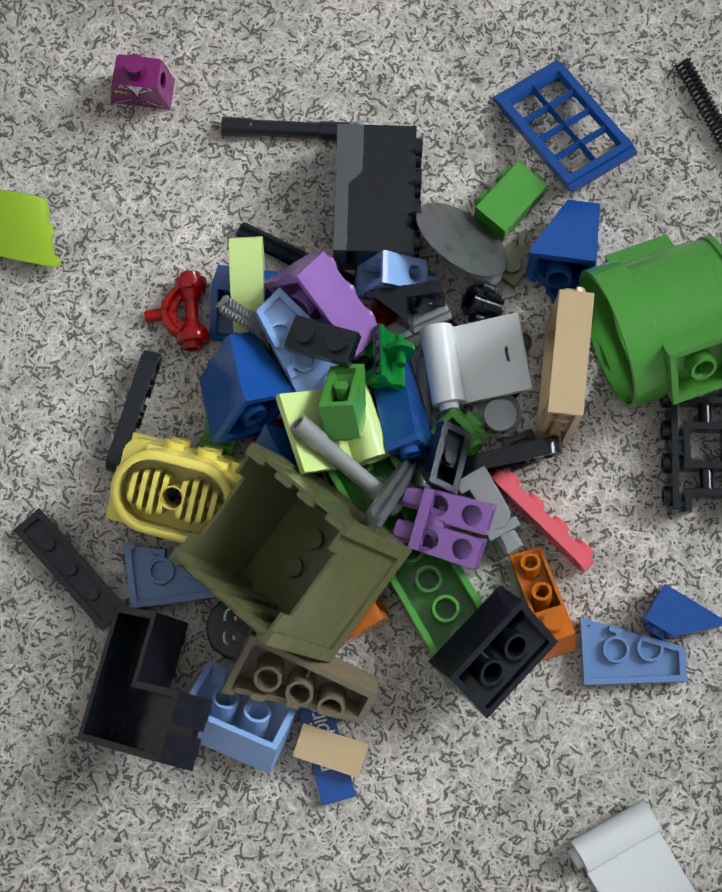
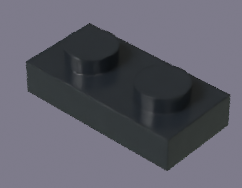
M295 315L284 347L287 351L350 368L361 340V335L356 331Z

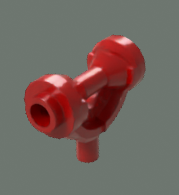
M188 270L181 272L180 276L174 279V288L161 301V308L149 309L144 312L147 323L162 321V325L176 338L177 345L183 346L185 351H201L203 346L209 343V332L206 327L202 326L198 315V301L207 288L206 277L201 276L199 271ZM182 301L185 302L186 320L184 324L181 323L177 315Z

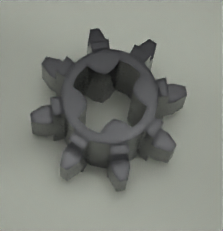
M483 283L481 287L473 285V287L469 286L466 293L462 297L461 309L463 314L469 316V322L494 318L502 314L504 300L501 299V295L496 294V287Z

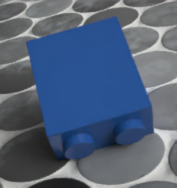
M235 332L225 337L222 341V346L216 355L208 361L207 368L199 378L211 440L215 445L259 436L264 425H272L280 414L275 396L282 393L295 392L259 338L252 334V332Z

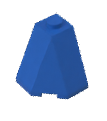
M567 200L530 248L526 276L531 281H538L546 288V294L553 301L556 300L559 289H576L577 286L579 287L580 273L596 266L600 204Z

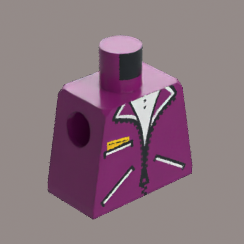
M137 54L116 55L111 85V103L170 110L175 79L160 59L141 57Z

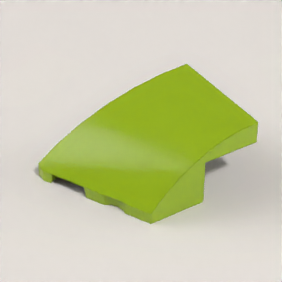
M0 189V257L60 268L61 261L55 255L52 237L55 234L53 225L49 220L50 211L47 198Z

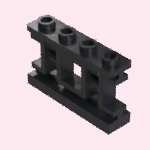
M722 388L719 389V396H698L679 403L680 407H698V422H683L680 426V436H678V404L673 405L667 394L664 398L660 399V407L666 408V420H662L660 425L661 440H666V453L661 455V472L667 473V486L662 487L661 500L662 506H668V515H675L676 513L689 515L692 512V498L722 499V488H713V472H722V423L712 422L711 407L722 408ZM690 433H720L721 462H691ZM679 458H681V472H699L700 488H684L681 491L682 502H680Z

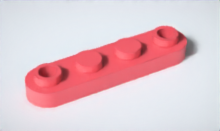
M496 469L490 476L501 495L578 570L585 573L594 563L591 557L594 554L593 550L581 539L576 542L567 533L569 527L559 517L554 516L552 518L543 510L545 505L539 497L532 492L527 494L518 485L521 482L509 469H506L504 472Z

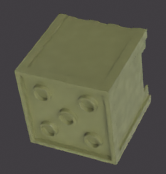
M252 442L244 453L246 457L235 471L243 476L201 535L198 536L190 533L181 547H176L168 559L177 567L186 569L250 626L257 633L255 637L264 645L330 663L412 550L383 526L379 529H374L371 525L366 526L363 519L367 514L317 473L301 475L297 463Z

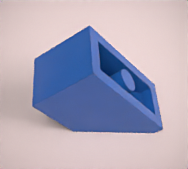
M667 584L659 588L640 620L641 623L646 625L644 631L659 640H663L664 637L670 640L713 630L722 626L721 617Z

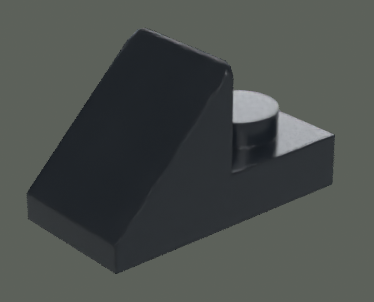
M438 280L373 290V297L380 310L413 334V311L430 312L437 307L445 306V294Z
M446 420L437 423L429 454L416 459V464L425 483L444 492L458 494L472 433Z

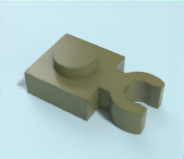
M527 229L520 233L516 248L509 243L504 247L508 264L506 270L502 273L501 280L513 289L516 288L526 275L531 248L524 241L529 235V230Z

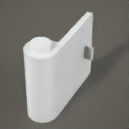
M518 312L454 327L450 323H434L426 325L419 330L432 407L440 409V413H446L452 407L460 409L459 406L533 390Z
M643 800L570 841L572 849L567 852L578 870L581 868L585 869L597 892H695L660 834V827L656 818Z

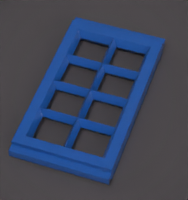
M558 60L493 97L506 118L571 194L637 155V150L633 143L562 62ZM559 79L569 91L549 103L539 90ZM534 94L543 107L523 118L513 105ZM575 97L584 107V110L564 121L554 108ZM549 112L559 125L538 136L528 123ZM591 115L601 128L580 139L569 126ZM565 130L575 143L554 155L544 141ZM606 133L617 146L596 158L587 148L586 144ZM580 148L591 162L570 174L559 160Z

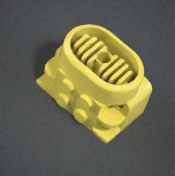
M133 432L131 441L125 445L121 462L117 465L111 481L110 498L105 517L122 522L137 532L183 543L190 533L200 536L243 477L235 471L244 459L223 454V448L204 444L203 448L190 446L191 440L171 436V439H161ZM169 488H176L181 492V504L171 502L168 497Z

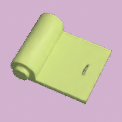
M366 380V420L361 439L348 441L332 440L361 466L376 463L391 455L386 451L381 424ZM324 389L282 393L275 396L301 475L338 469L319 452L312 450L290 431L293 422L301 415H305L324 431L319 411V404Z

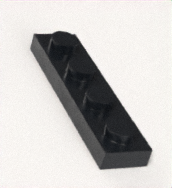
M40 508L13 530L100 630L104 631L111 625L116 605L127 607Z

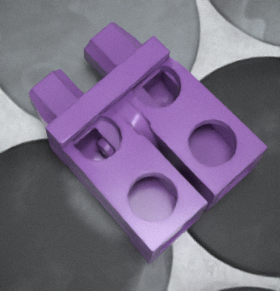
M425 487L424 489L406 488L402 506L418 510L415 523L398 519L393 535L397 539L408 543V548L473 570L479 569L487 539L454 530L453 527L482 535H489L497 505L430 487Z

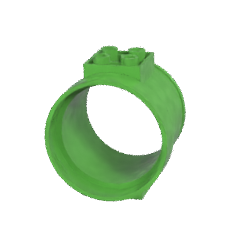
M667 234L605 255L604 264L580 273L579 287L586 289V292L595 293L590 341L608 384L623 406L633 409L664 398L666 394L673 405L722 388V245L717 239L710 235L699 237L696 241L674 246Z

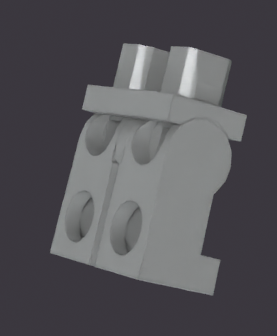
M483 466L461 478L457 495L497 505L489 535H483V538L487 539L485 547L493 545L501 560L519 551L523 543L518 537L516 530L521 524L516 515L510 518L509 507L486 467Z

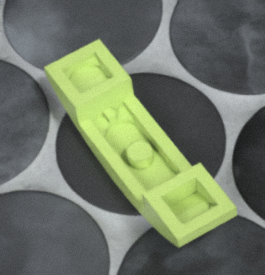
M263 236L229 238L231 297L236 300L235 302H239L245 308L255 312L266 301ZM233 322L234 333L249 332V329L245 330L246 327L242 328V325L239 326V323ZM260 338L259 340L272 357L271 345H268V342L265 343V340L262 341V338Z

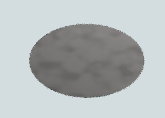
M433 202L421 206V214L419 212L416 214L418 227L426 241L446 260L463 270L481 276H497L506 270L508 259L504 247L493 232L482 222L467 212L444 203Z

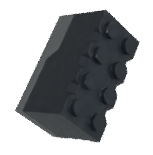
M362 120L353 121L350 124H337L333 259L337 264V268L341 270H357V266L382 250L419 258L420 232L414 231H420L416 214L417 212L421 214L423 138H416L417 126L373 125Z

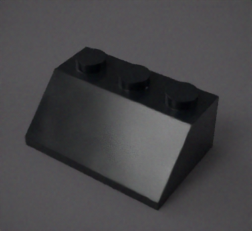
M499 585L428 662L460 695L488 719L558 641L522 599Z

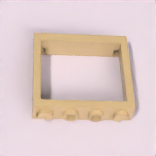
M577 286L576 289L565 288V290L559 289L545 326L535 429L536 440L558 436L560 444H568L584 414L595 293L586 292V289Z

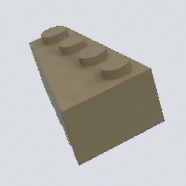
M250 627L225 675L221 693L232 696L234 693L251 696L250 699L265 702V700L286 704L285 707L299 710V707L316 710L320 715L363 723L378 696L379 677L337 657H334L329 663L266 646L255 637L257 633Z

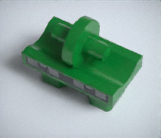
M379 323L373 327V340L365 347L366 356L374 362V367L365 372L366 383L377 390L389 386L400 391L406 387V361L411 360L415 356V346L412 342L405 340L403 334L391 333L386 330L385 325Z

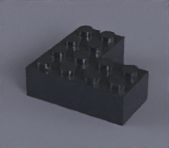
M116 605L78 733V740L193 771L201 739H198L197 736L199 731L204 732L212 700L170 689L176 674L177 662L185 642V634L189 623L158 612Z

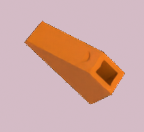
M538 546L510 555L509 559L522 600L558 641L546 654L543 661L575 651L576 633L542 547Z

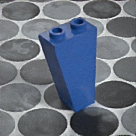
M367 357L369 369L374 367V362ZM408 360L405 366V388L397 391L386 386L380 390L375 388L373 390L386 451L401 461L408 460L409 463H416V459L429 454L434 435L430 432L432 426L412 362Z

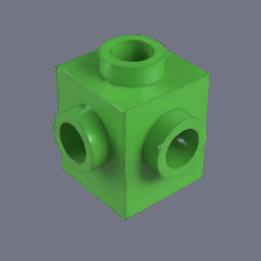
M452 407L438 421L446 420L472 433L467 456L478 453L484 445L482 441L489 435L481 427L484 424L482 419L472 410L466 412ZM436 425L430 431L433 435L435 433Z

